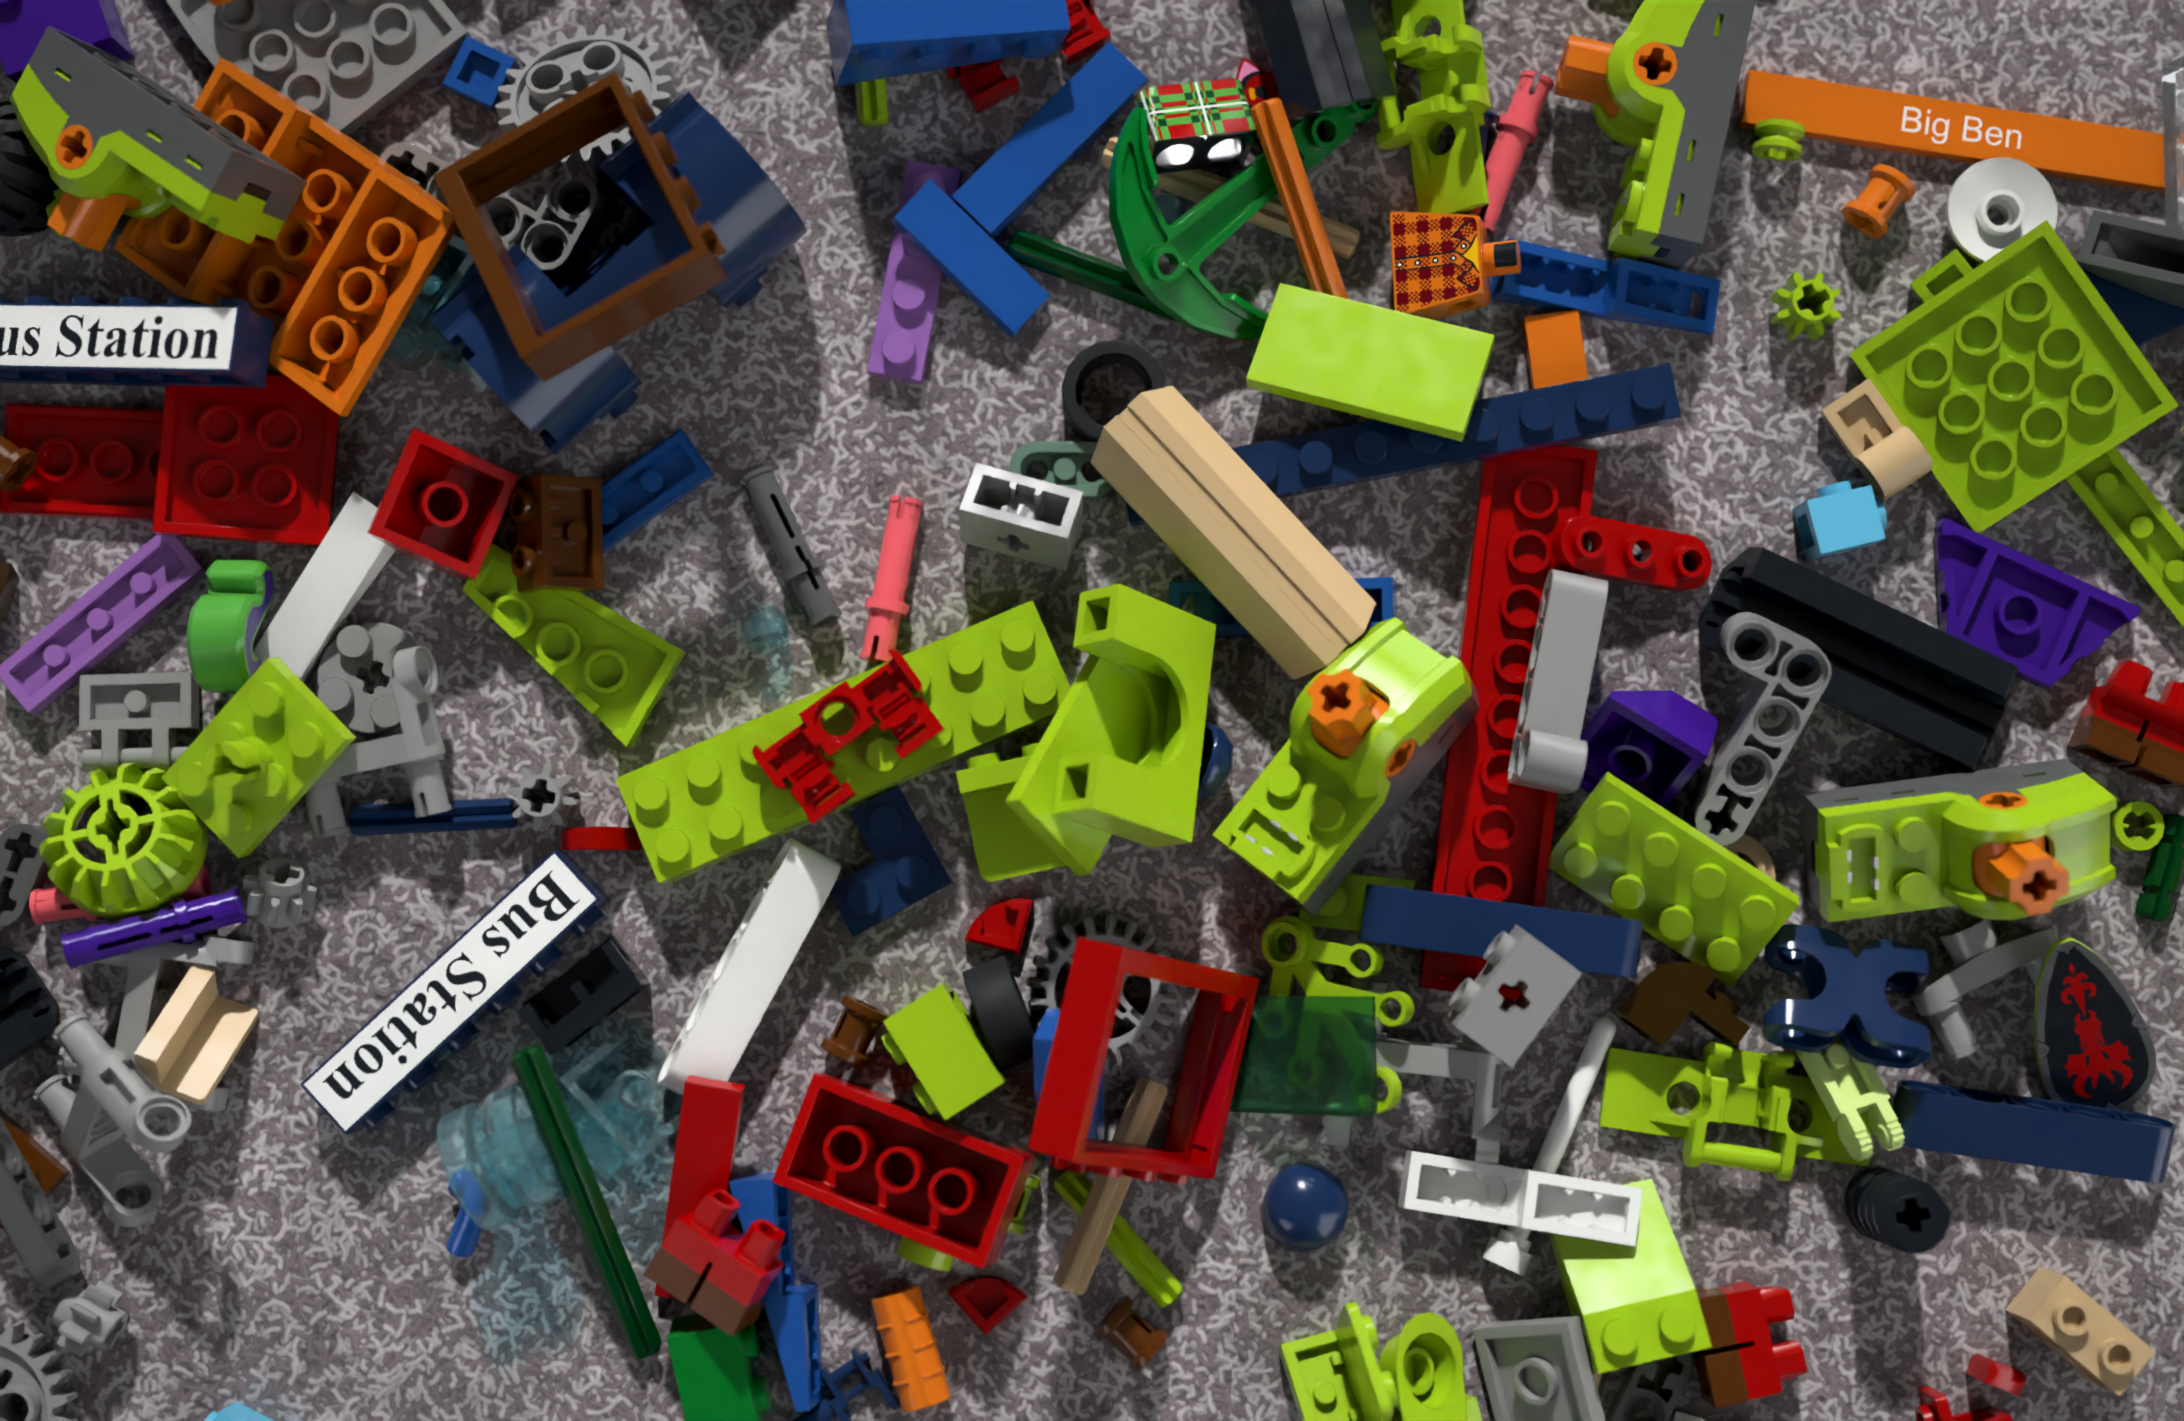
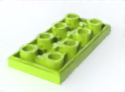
M1280 283L1249 368L1246 383L1248 388L1463 442L1494 347L1495 335Z
M1092 654L1087 658L1005 801L1076 876L1091 874L1112 834L1052 814L1059 758L1100 751L1136 764L1145 749L1149 733V716L1146 701L1135 679L1121 666Z

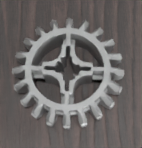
M1108 914L1106 917L1105 931L1095 932V921L1092 915L1084 917V926L1087 933L1081 936H1077L1071 923L1064 924L1062 928L1070 942L1062 947L1055 938L1049 936L1045 940V944L1056 953L1053 960L1050 961L1043 956L1036 955L1032 961L1037 967L1046 969L1047 973L1045 979L1036 976L1027 979L1028 987L1044 988V997L1029 1000L1028 1008L1030 1010H1038L1044 1007L1046 1009H1059L1055 995L1057 975L1062 965L1070 971L1078 937L1147 952L1146 950L1156 941V935L1149 932L1140 943H1137L1131 939L1138 927V923L1133 920L1127 923L1123 935L1115 933L1116 916ZM1162 950L1156 954L1170 958L1168 950ZM1125 973L1123 985L1130 974ZM1149 978L1150 996L1143 1016L1126 1000L1122 985L1119 1003L1126 1010L1123 1012L1117 1007L1116 1016L1123 1020L1130 1029L1122 1034L1110 1037L1107 1050H1110L1113 1066L1122 1065L1120 1047L1129 1045L1130 1051L1136 1059L1143 1056L1142 1048L1136 1041L1143 1034L1154 1045L1161 1041L1158 1033L1151 1029L1150 1026L1154 1020L1166 1026H1171L1173 1018L1170 1015L1159 1011L1161 1002L1177 1004L1179 1001L1177 994L1162 992V983L1169 982ZM1042 1018L1035 1023L1036 1029H1038Z

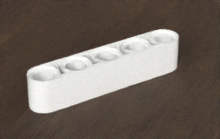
M789 838L785 842L670 1050L659 1073L657 1084L683 1096L685 1081L689 1075L726 1082L729 1080L830 894L840 872V863L793 838Z

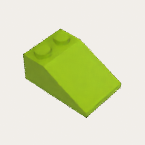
M1652 1178L1624 1184L1625 1186L1643 1188L1636 1246L1549 1233L1571 1316L1580 1317L1594 1374L1712 1348L1696 1288Z

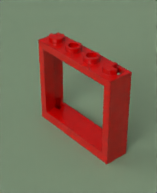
M1078 937L1028 1149L1050 1155V1167L1065 1169L1078 1174H1084L1085 1166L1087 1165V1171L1107 1177L1120 1178L1121 1174L1148 1182H1155L1157 1178L1186 1186L1188 1176L1214 1179L1260 979ZM1125 973L1200 989L1164 1148L1087 1138Z

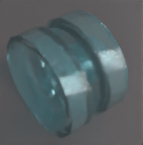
M519 1082L488 1094L484 1107L476 1102H472L440 1117L437 1125V1139L443 1168L453 1192L465 1212L478 1226L491 1231L523 1216L525 1205L537 1210L566 1197Z

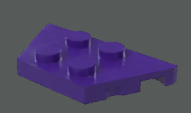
M1947 518L1937 521L1935 525L1939 630L2018 666L2019 674L2017 678L2041 689L2053 685L2071 670L2072 665L2081 658L2089 656L2104 644L2103 641L2123 624L2131 622L2140 613L2141 608Z

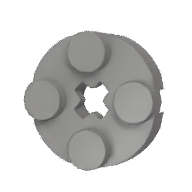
M369 622L343 628L338 633L337 638L328 645L320 660L317 674L318 698L350 729L369 734H382L400 728L401 724L390 679L386 687L377 686L373 694H370L366 691L367 682L362 680L361 677L365 669L372 670L376 663L383 664L382 673L389 678L394 677L393 661L396 652L401 649L419 646L420 643L405 630L386 623Z

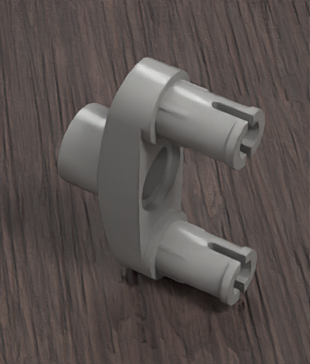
M1973 917L1961 922L1964 928L1954 933H1951L1950 928L1940 933L1939 938L1950 961L1932 972L1917 989L1910 992V996L1920 1016H1927L1947 1059L1956 1060L1970 1055L1981 1048L1959 1004L1963 999L1962 995L2018 967L2026 968L2036 988L2041 965L2050 946L2057 941L2052 928L2031 929L1998 939L1989 919Z

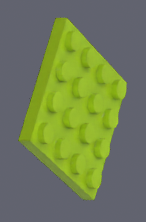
M2047 220L1849 353L1865 378H1869L1902 426H1907L1922 443L1933 463V470L1931 472L1972 530L1977 533H1981L2179 406Z

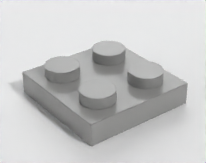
M1579 1316L1488 1322L1472 1329L1495 1421H1605Z

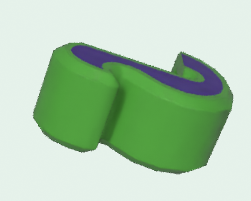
M216 559L205 573L208 580V594L201 595L191 608L187 623L189 664L196 683L204 691L209 693L236 694L260 667L258 655L253 652V641L275 596L274 572L270 565L263 560Z

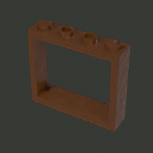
M616 71L433 174L520 358L544 382L728 279L718 258L727 252L720 237L709 221L702 225L700 224L695 211L702 208L703 205L696 191L685 175L679 179L676 178L671 166L680 161L662 130L654 134L648 124L649 121L656 118L654 110L642 90L639 89L631 93ZM626 123L691 251L546 332L484 203Z

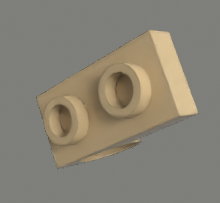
M1869 378L1819 411L1822 418L1869 485H1872V489L1882 502L1933 470L1932 460L1922 443L1907 426H1902Z

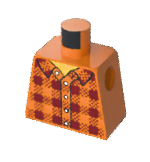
M1390 212L1395 311L1431 320H1439L1485 307L1491 303L1490 277L1521 272L1518 240L1488 243L1487 229L1480 216Z

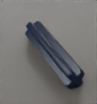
M510 798L449 801L452 810L415 818L413 802L354 805L349 813V826L351 833L359 836L509 829L517 826L518 819L513 818L512 814L518 807L516 800Z

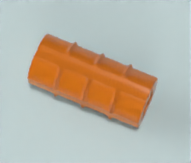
M919 1284L887 1292L871 1299L878 1324L876 1329L881 1334L886 1352L884 1357L888 1359L894 1379L892 1385L896 1387L902 1411H916L949 1399L951 1394L944 1373L945 1366L941 1363L936 1345L937 1338L933 1335L928 1318L929 1310L925 1307Z

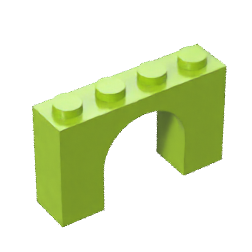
M1120 583L1080 593L1073 647L1121 666L1135 679L1146 701L1149 716V733L1145 749L1136 764L1100 751L1060 757L1052 809L1053 815L1149 847L1192 843L1216 624Z

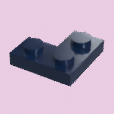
M899 785L849 811L875 861L836 882L830 892V896L852 936L856 937L948 886L952 881Z

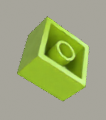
M948 981L938 985L882 1021L889 1031L881 1036L883 1043L899 1066L908 1061L919 1079L912 1085V1088L930 1115L939 1111L943 1119L947 1120L1003 1084L1008 1076L1005 1071L999 1069L986 1040Z

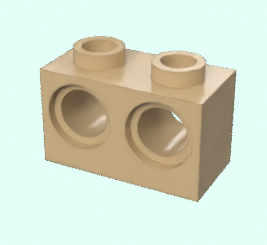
M2043 1267L2038 1268L2005 1309L2093 1385L2119 1397L2155 1353L2150 1346L2069 1278Z

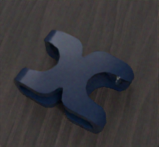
M1797 924L1782 925L1765 946V958L1769 966L1797 977L1807 988L1809 996L1808 1000L1783 999L1775 1003L1763 1016L1762 1032L1764 1038L1769 1043L1803 1052L1818 1053L1826 1050L1835 1036L1839 1035L1848 1053L1859 1062L1906 1069L1916 1067L1930 1058L1931 1039L1928 1029L1923 1024L1899 1016L1888 1005L1885 993H1909L1917 989L1929 977L1930 959L1926 951L1911 945L1876 939L1866 943L1858 957L1852 955L1845 938L1835 931Z

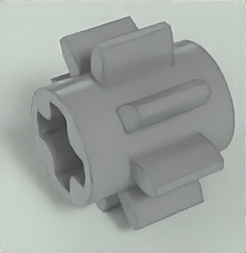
M551 762L545 763L542 775H537L530 768H521V773L525 780L519 788L513 787L507 790V793L517 797L520 806L513 812V818L524 819L529 815L534 816L532 823L533 831L544 832L547 826V819H553L557 825L567 827L569 824L564 813L568 807L582 805V801L570 797L568 789L575 784L577 778L572 775H566L556 779L557 767L556 764ZM547 788L548 791L555 793V800L553 804L547 803L542 807L541 803L533 801V795L535 790L543 791Z
M274 858L265 863H258L256 876H244L241 898L248 901L246 914L254 916L259 923L271 928H284L293 923L299 924L302 910L311 911L314 908L317 888L309 885L311 872L309 870L304 871L300 864L286 858Z
M99 1281L95 1286L89 1284L86 1290L80 1286L73 1287L61 1300L52 1317L51 1323L58 1327V1332L62 1334L56 1344L79 1357L85 1351L91 1353L94 1347L102 1352L109 1349L119 1337L128 1320V1313L117 1305L124 1293L102 1281Z

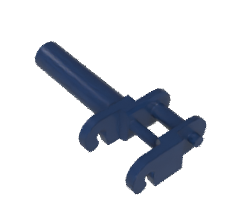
M854 1347L851 1349L853 1359L833 1372L826 1367L821 1369L824 1378L821 1385L824 1389L829 1387L834 1397L824 1398L813 1409L805 1411L792 1421H833L837 1417L841 1421H852V1415L846 1406L851 1399L869 1387H878L893 1410L899 1408L901 1404L898 1397L893 1395L892 1388L880 1369L877 1367L872 1371L866 1363L870 1360L868 1353L865 1352L861 1355L858 1349ZM860 1369L866 1380L844 1393L839 1382Z

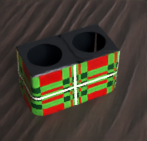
M1234 78L1149 87L1140 91L1135 96L1132 109L1138 106L1147 110L1149 149L1157 174L1244 164L1257 132L1242 83Z

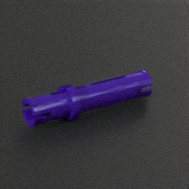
M235 887L229 891L188 902L185 897L173 899V906L121 918L70 933H61V942L69 968L75 969L80 965L131 953L181 938L184 943L195 941L196 934L240 922L246 923L247 917L239 888Z

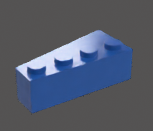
M834 0L826 21L836 86L1019 56L1030 59L1043 58L1058 50L1071 30L1066 0Z

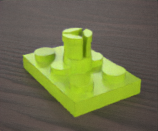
M279 657L267 658L161 778L168 786H173L178 791L176 794L187 806L194 811L237 858L250 855L356 737Z

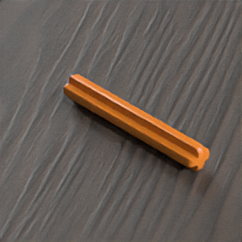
M1271 98L1257 103L1251 108V116L1312 291L1349 299L1282 101L1279 98Z

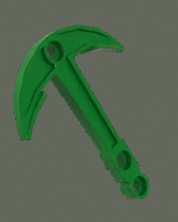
M1356 102L1341 108L1333 107L1326 109L1324 112H1319V115L1316 117L1295 121L1290 124L1304 169L1315 167L1353 134L1355 124L1370 120L1376 114L1379 102L1365 105L1363 109ZM1138 106L1134 107L1121 129L1109 169V220L1123 264L1135 284L1149 301L1184 327L1223 339L1250 340L1260 338L1269 314L1258 310L1236 294H1220L1201 274L1199 266L1278 193L1265 154H1261L1169 226L1150 192L1151 189L1159 186V180L1149 149L1147 110ZM1319 123H1321L1325 129V142L1320 140L1317 135V126ZM1162 255L1166 256L1169 260L1170 271L1167 275L1162 274L1158 268V261Z

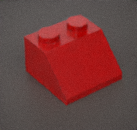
M414 428L411 430L367 533L404 555L460 580L476 579L520 476Z

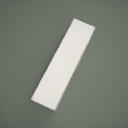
M354 491L352 492L253 650L258 655L260 666L267 658L279 657L304 683L319 664L328 645L348 625L349 621L345 618L396 551V549L367 533L378 507L365 497Z
M1406 1150L1398 1206L1405 1209L1636 1246L1643 1188Z

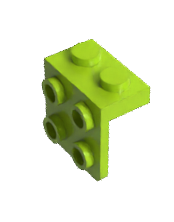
M1039 743L1021 747L1023 757L1006 761L1000 760L999 752L966 759L968 769L956 771L960 794L964 798L981 878L987 882H995L1067 866L1005 802Z
M1356 1302L1343 1305L1335 1330L1280 1344L1279 1354L1301 1421H1391L1393 1416L1392 1407L1398 1406V1395L1393 1378L1389 1371H1380L1374 1353L1375 1350L1379 1349V1340L1373 1320L1370 1315H1361Z

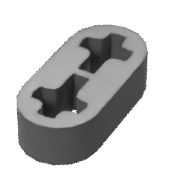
M20 823L10 826L0 835V893H6L14 879L9 892V898L16 901V907L13 911H3L1 913L0 927L20 925L27 920L31 914L29 907L30 893L33 889H42L49 868L40 856L39 845L48 838L49 834L41 826ZM31 835L30 845L37 848V854L35 858H24L17 872L22 853L14 849L17 840H28Z

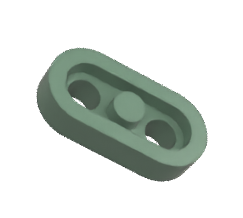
M1029 442L1018 448L1010 461L1009 471L1027 476V470L1032 464L1041 463L1045 465L1048 469V475L1043 481L1084 491L1083 500L1102 499L1114 490L1103 477L1098 481L1090 482L1082 476L1083 468L1091 463L1090 461L1098 442Z

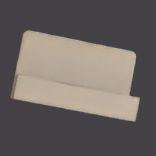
M193 963L134 1053L136 1064L158 1090L198 1105H203L210 1098L256 1024L258 1011L253 1007L218 995L215 970Z

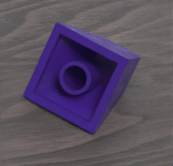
M1672 690L1612 691L1581 731L1580 740L1587 741L1588 751L1586 766L1579 787L1591 794L1608 771L1665 809L1707 759L1720 719Z

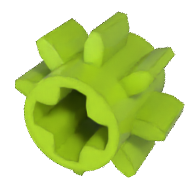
M1795 272L1786 279L1788 290L1777 289L1770 295L1769 299L1779 305L1778 313L1770 320V323H1782L1789 329L1787 333L1788 341H1792L1801 332L1807 331L1809 338L1814 342L1824 335L1822 323L1833 325L1841 318V314L1837 310L1832 309L1834 299L1841 291L1840 289L1831 290L1828 285L1822 282V272H1819L1811 280L1803 281L1802 276ZM1800 301L1802 304L1811 302L1814 306V311L1812 312L1810 309L1801 311L1797 302Z

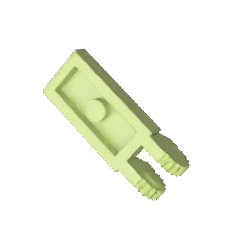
M1839 1035L1835 1036L1830 1046L1824 1051L1808 1053L1795 1050L1833 1122L1837 1121L1838 1136L1842 1144L1846 1146V1151L1850 1154V1157L1859 1162L1872 1157L1871 1154H1874L1873 1141H1871L1870 1135L1867 1133V1129L1859 1116L1860 1113L1867 1111L1869 1126L1873 1134L1877 1136V1141L1880 1142L1881 1147L1883 1146L1888 1151L1903 1147V1143H1905L1904 1131L1888 1102L1891 1097L1873 1064L1859 1062L1852 1057Z

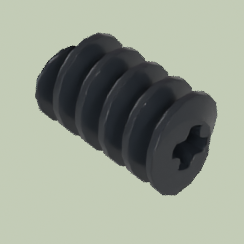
M1869 1168L1859 1172L1849 1182L1844 1194V1211L1849 1223L1860 1234L1904 1253H1923L1933 1249L1944 1239L1950 1225V1210L1930 1184L1918 1178L1886 1168Z

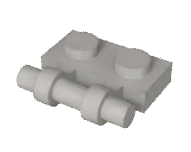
M192 672L79 675V731L101 732V748H88L82 751L81 764L85 771L101 769L107 775H117L118 767L122 763H134L140 769H153L156 767L167 772L189 747L178 745L177 730L199 729V686ZM127 731H152V747H129L127 744Z

